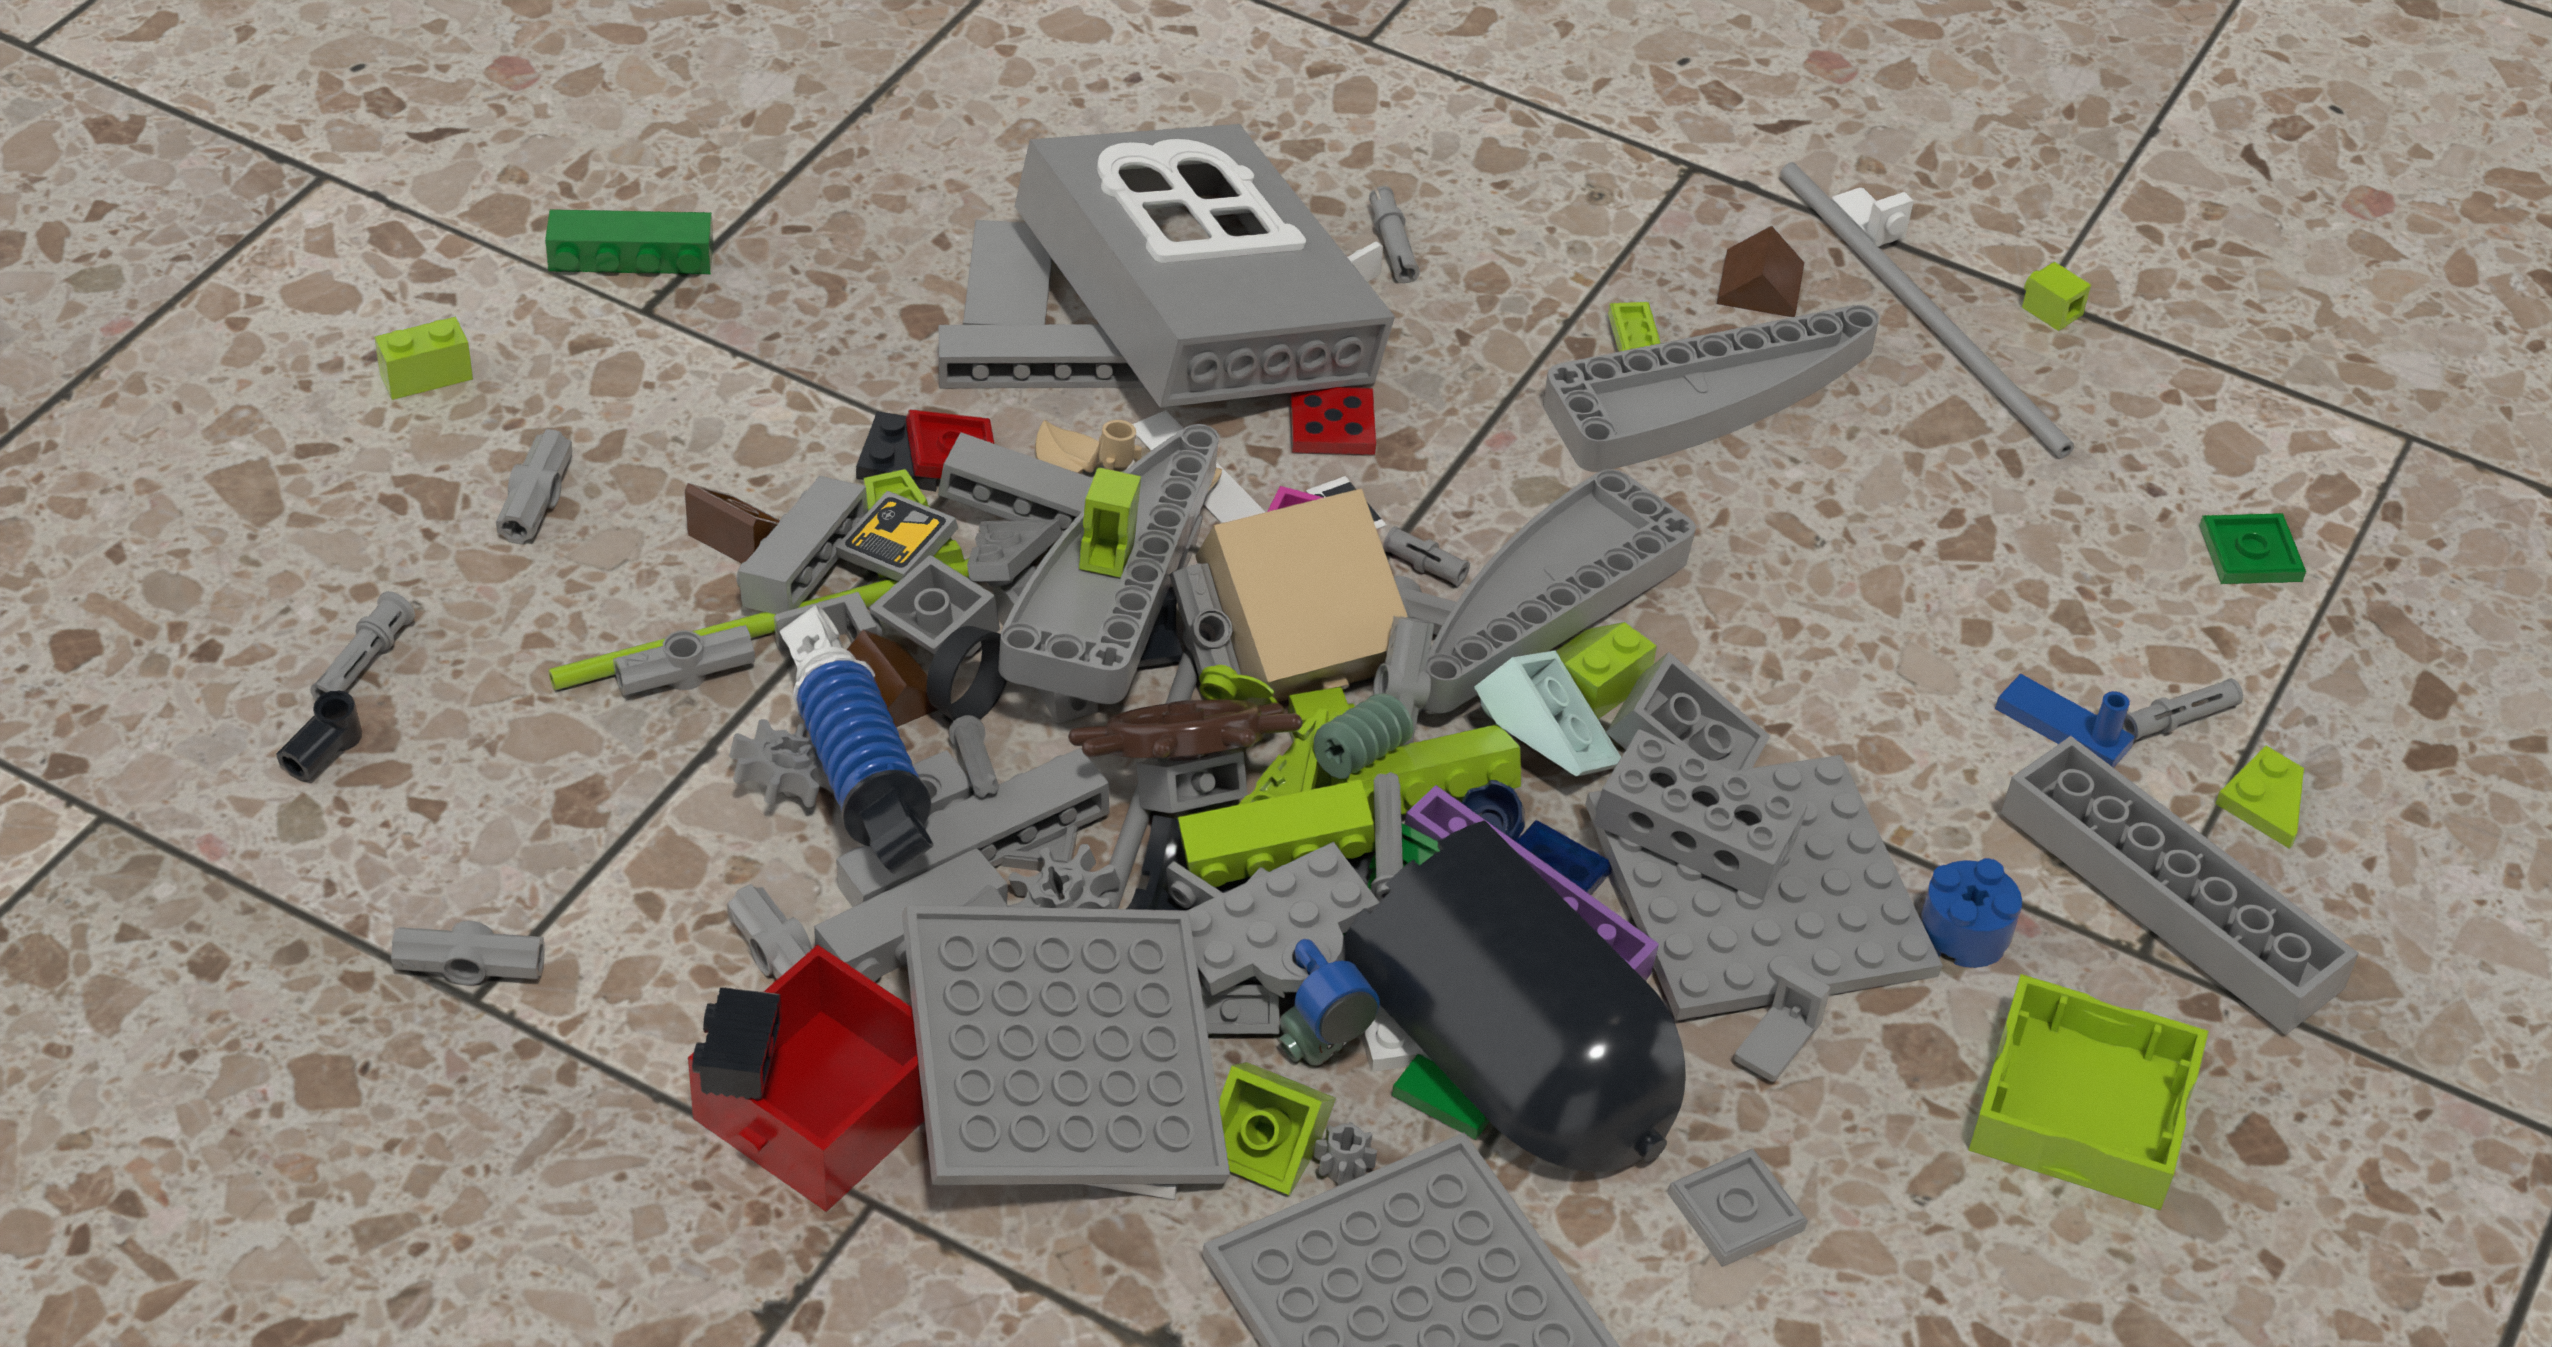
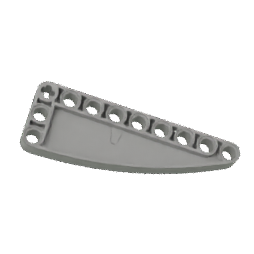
M1851 305L1556 364L1548 370L1543 401L1544 410L1576 464L1586 471L1599 472L1605 469H1615L1669 455L1756 423L1795 404L1839 378L1872 353L1879 315L1868 306Z
M1203 424L1189 425L1151 450L1124 472L1141 476L1135 543L1121 578L1079 569L1081 541L1084 535V510L1063 532L1028 580L1002 628L998 670L1004 679L1013 683L1102 704H1113L1123 700L1128 692L1171 585L1169 574L1177 570L1214 478L1219 444V434L1215 429Z
M1605 469L1599 471L1572 488L1531 519L1511 537L1487 562L1459 598L1429 651L1426 672L1431 678V688L1424 708L1435 713L1452 711L1478 695L1474 686L1512 657L1548 652L1684 568L1688 562L1696 530L1695 523L1675 507L1619 470Z

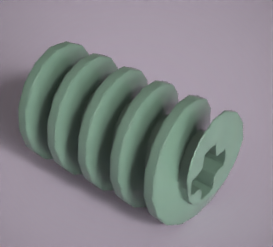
M1384 693L1374 694L1366 701L1360 702L1354 708H1350L1342 715H1338L1332 721L1325 723L1317 729L1314 736L1316 759L1321 767L1331 776L1339 779L1348 778L1350 773L1359 772L1366 765L1372 764L1377 758L1383 757L1389 751H1393L1400 744H1404L1411 739L1414 731L1413 721L1406 707L1395 697Z

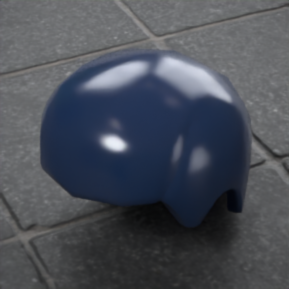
M1490 780L1486 785L1469 789L1461 802L1463 805L1515 842L1518 840L1525 828V808L1512 787L1497 780Z

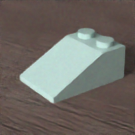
M1556 651L1512 657L1474 686L1481 698L1480 703L1484 712L1494 719L1498 726L1576 777L1613 769L1621 759L1617 749Z

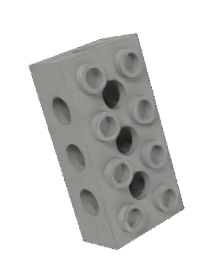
M1638 729L1602 788L1593 825L1763 901L1797 840L1808 803Z

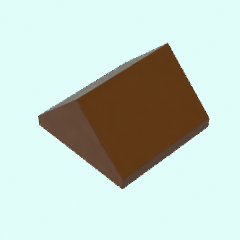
M1770 226L1727 249L1717 304L1795 317L1805 262L1774 227Z
M690 483L686 486L685 504L688 536L741 564L749 559L759 547L762 539L767 537L780 522L779 519L729 493Z
M863 629L847 650L853 654L856 660L865 661L874 671V679L887 705V710L893 718L894 725L899 727L937 711L938 709L932 706L927 696V674L904 645Z

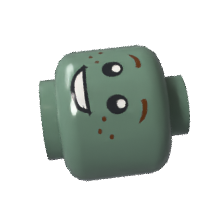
M1295 1005L1280 1018V1026L1284 1035L1278 1041L1285 1053L1294 1062L1302 1058L1308 1064L1317 1066L1348 1044V1042L1339 1044L1321 1042L1300 1015Z

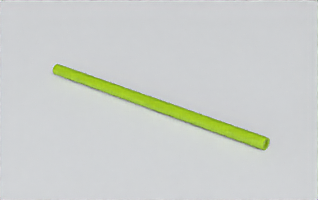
M969 558L964 559L965 561L946 564L970 579L967 567ZM888 579L804 601L798 608L859 592L866 607H870L897 584L898 581ZM762 612L694 630L693 632L699 636H704L746 625L751 638L775 632L774 616L776 614ZM665 638L550 668L548 672L551 685L555 691L615 675L614 658L661 647Z

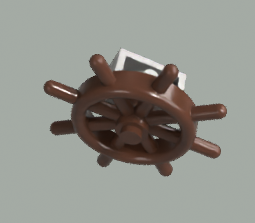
M1182 700L1142 707L1117 714L1108 720L1106 726L1074 728L1069 732L1068 739L1072 745L1082 746L1083 754L1089 758L1108 754L1128 758H1158L1137 763L1141 808L1175 813L1247 796L1244 752L1230 749L1251 747L1267 733L1298 731L1302 727V718L1295 713L1284 714V708L1279 703L1258 706L1243 700Z

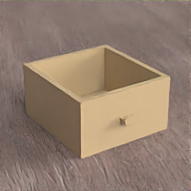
M1362 488L1214 525L1195 556L1198 564L1208 563L1222 611L1229 617L1232 623L1230 638L1241 675L1254 677L1270 686L1274 690L1273 697L1277 703L1289 700V695L1335 687L1345 689L1349 686V683L1375 677L1379 666L1386 661L1393 617H1408Z

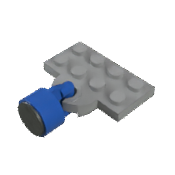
M1332 842L1187 910L1189 911L1199 978L1212 996L1252 976H1256L1267 990L1283 998L1286 992H1297L1295 997L1296 1009L1321 1042L1326 1044L1348 1042L1361 1035L1372 1024L1379 1010L1380 1000L1356 965L1345 961L1343 933L1348 931L1364 908L1372 912L1380 902L1335 843Z

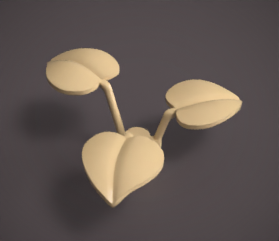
M1044 420L1037 433L1035 454L1036 459L1079 474L1083 470L1091 473L1095 468L1101 466L1102 463L1105 469L1121 472L1127 469L1133 459L1136 463L1142 458V447L1135 446L1136 428L1124 420L1106 422L1102 427V435L1099 437V441L1078 432L1061 429ZM1216 467L1208 492L1220 479L1222 474L1221 468Z

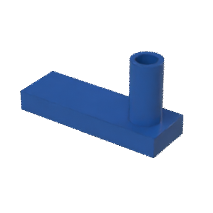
M2020 673L1998 697L1995 707L1997 711L2057 744L2072 736L2113 768L2132 748L2135 738L2134 735L2122 729L2130 701L2126 695L2116 691L2108 692L2103 696L2099 713L2096 715Z

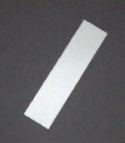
M1166 410L1132 424L1136 428V435L1150 450H1153L1184 429ZM1216 462V467L1222 469L1220 479L1207 493L1203 505L1221 523L1265 513L1249 494Z

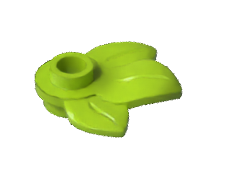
M1219 664L1205 667L1199 676L1201 683L1199 690L1207 700H1243L1258 706L1277 703L1273 697L1274 690L1266 683L1248 675H1238L1234 669L1226 665Z

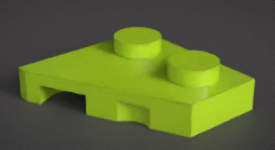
M2265 745L2219 792L2215 804L2290 849L2298 832L2304 767Z

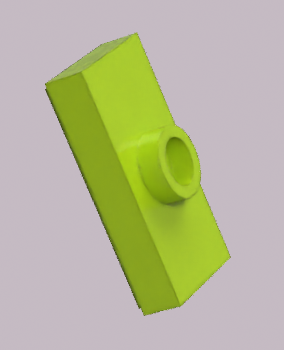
M1649 302L1610 303L1608 316L1619 352L1661 343Z

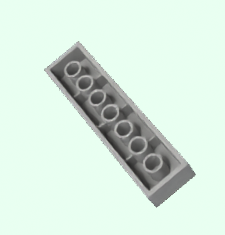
M2072 736L2011 777L2001 812L2002 815L2287 1035L2345 989L2359 954L2356 950Z

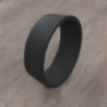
M963 626L952 632L944 640L931 662L927 676V696L932 706L953 721L965 715H971L981 720L991 711L1002 695L1008 681L1000 675L998 670L1000 633L974 626ZM981 641L982 656L976 677L965 694L951 704V690L956 672L967 653Z

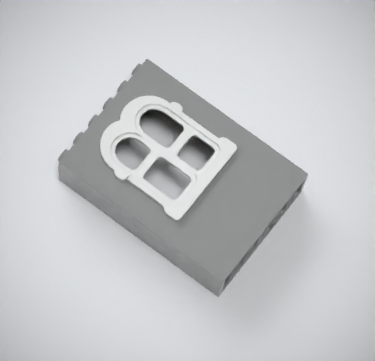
M1240 124L1030 139L1014 207L1160 408L1375 383L1395 316ZM1219 194L1222 198L1202 199L1198 196ZM1186 206L1210 239L1171 241L1166 238L1145 209ZM1235 214L1251 235L1230 236L1213 216Z

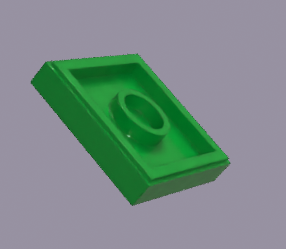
M2283 513L2202 515L2199 527L2221 584L2303 582L2306 569Z

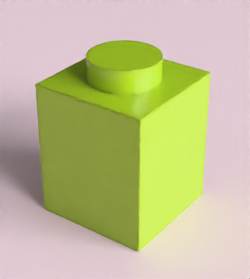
M2054 261L2040 271H2034L2028 277L2024 285L2026 293L2022 308L2057 331H2060L2084 314L2091 284Z

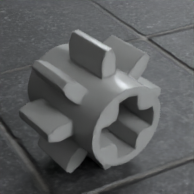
M1352 1122L1340 1124L1336 1127L1327 1126L1326 1139L1316 1140L1314 1157L1320 1160L1319 1174L1321 1176L1328 1175L1331 1180L1337 1182L1338 1185H1342L1365 1175L1366 1168H1375L1377 1150L1371 1148L1372 1133H1364L1359 1127L1353 1125Z

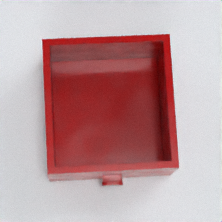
M817 944L763 991L781 994L782 1022L762 1099L756 1101L751 1097L746 1100L742 1096L735 1098L732 1095L726 1097L723 1094L716 1096L712 1092L706 1095L701 1091L700 1073H694L692 1070L694 1052L688 1056L693 1119L827 1212L925 1121L912 1007Z

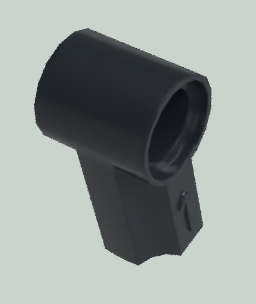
M340 690L329 691L318 697L313 706L314 716L276 753L279 764L288 771L290 776L302 782L305 779H311L337 751L351 749L359 743L362 738V728L355 701L347 692Z

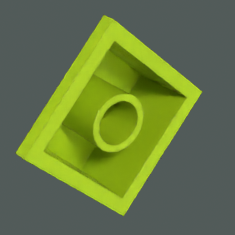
M1621 622L1587 629L1556 650L1599 720L1626 700L1640 675L1654 664L1657 645L1627 623Z
M1248 1062L1231 1065L1219 1099L1229 1171L1286 1195H1291L1315 1153L1316 1140H1320L1323 1137L1336 1097Z

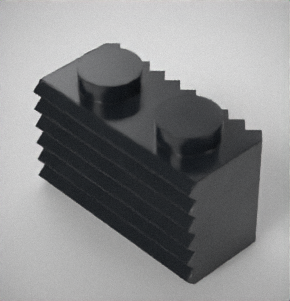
M720 987L717 1003H708L706 1006L703 1022V1031L708 1033L706 1042H697L693 1054L692 1070L694 1073H700L701 1091L707 1095L712 1092L716 1096L723 1094L726 1097L732 1095L735 1098L742 1096L746 1100L751 1097L756 1101L762 1099L782 1022L781 994Z

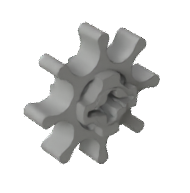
M761 719L758 722L754 739L739 733L734 735L729 754L730 758L738 760L733 781L737 784L757 781L762 788L766 789L764 797L766 803L774 804L776 795L783 792L787 797L798 795L806 807H814L819 787L834 793L823 770L822 763L817 756L816 748L809 737L806 738L807 729L804 723H799L797 731L789 734L787 730H773L768 720Z
M1088 844L1080 845L1074 859L1066 863L1055 862L1050 848L1043 847L1039 853L1045 865L1040 873L1035 876L1024 877L1017 872H1012L1008 877L1017 896H1026L1021 902L1008 905V907L1114 909L1109 898H1101L1099 896L1106 890L1118 888L1121 884L1116 870L1111 864L1106 865L1099 871L1089 872L1096 864V860ZM1062 893L1065 897L1063 900H1061L1060 894Z

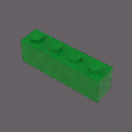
M550 209L545 237L548 271L711 274L714 245L712 212Z

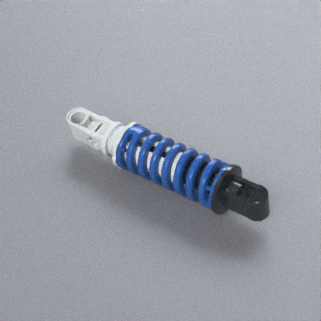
M816 604L780 630V634L789 647L792 658L798 668L796 673L797 682L793 689V699L797 703L796 711L804 721L811 741L816 748L817 756L834 791L835 799L840 805L842 821L848 834L855 841L872 847L882 864L892 874H896L934 846L929 834L923 827L931 810L930 794L923 781L919 778L912 765V760L906 752V747L900 738L899 731L893 723V718L887 710V705L874 679V671L865 661L856 660L853 654L843 648L836 626L825 611Z

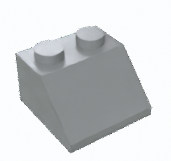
M931 555L926 557L869 607L870 614L934 655L944 640L960 627L974 626L996 633L1000 630L995 595ZM981 641L966 656L970 657L981 647Z

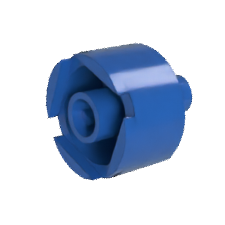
M1984 858L1980 861H1956L1938 866L1934 870L1920 919L1938 957L1941 956L1942 952L1955 958V965L1968 968L1985 967L1999 961L2010 946L2022 908V896L2018 886L2004 872V867L2000 862L1990 858Z

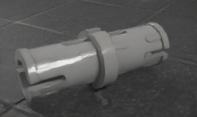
M1397 526L1391 528L1383 543L1384 551L1414 564L1415 570L1421 573H1425L1427 570L1457 587L1464 582L1470 569L1468 561L1439 549V544L1431 539L1423 541L1402 531Z

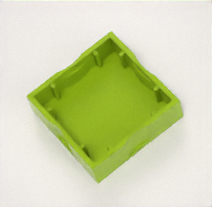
M2020 974L1968 1151L2161 1211L2175 1173L2187 1123L2186 1108L2197 1082L2209 1031L2142 1010L2113 1006L2086 993Z

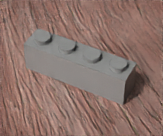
M819 476L809 489L801 494L800 499L791 510L782 516L779 524L773 531L762 539L759 547L749 559L740 565L736 581L741 591L742 606L772 614L798 608L838 560L839 557L835 546L868 512L866 486Z
M975 848L815 925V946L818 944L875 982L879 977L903 965L907 966L902 913L906 905L963 906L987 885L995 887L1007 904L1008 883L978 848Z

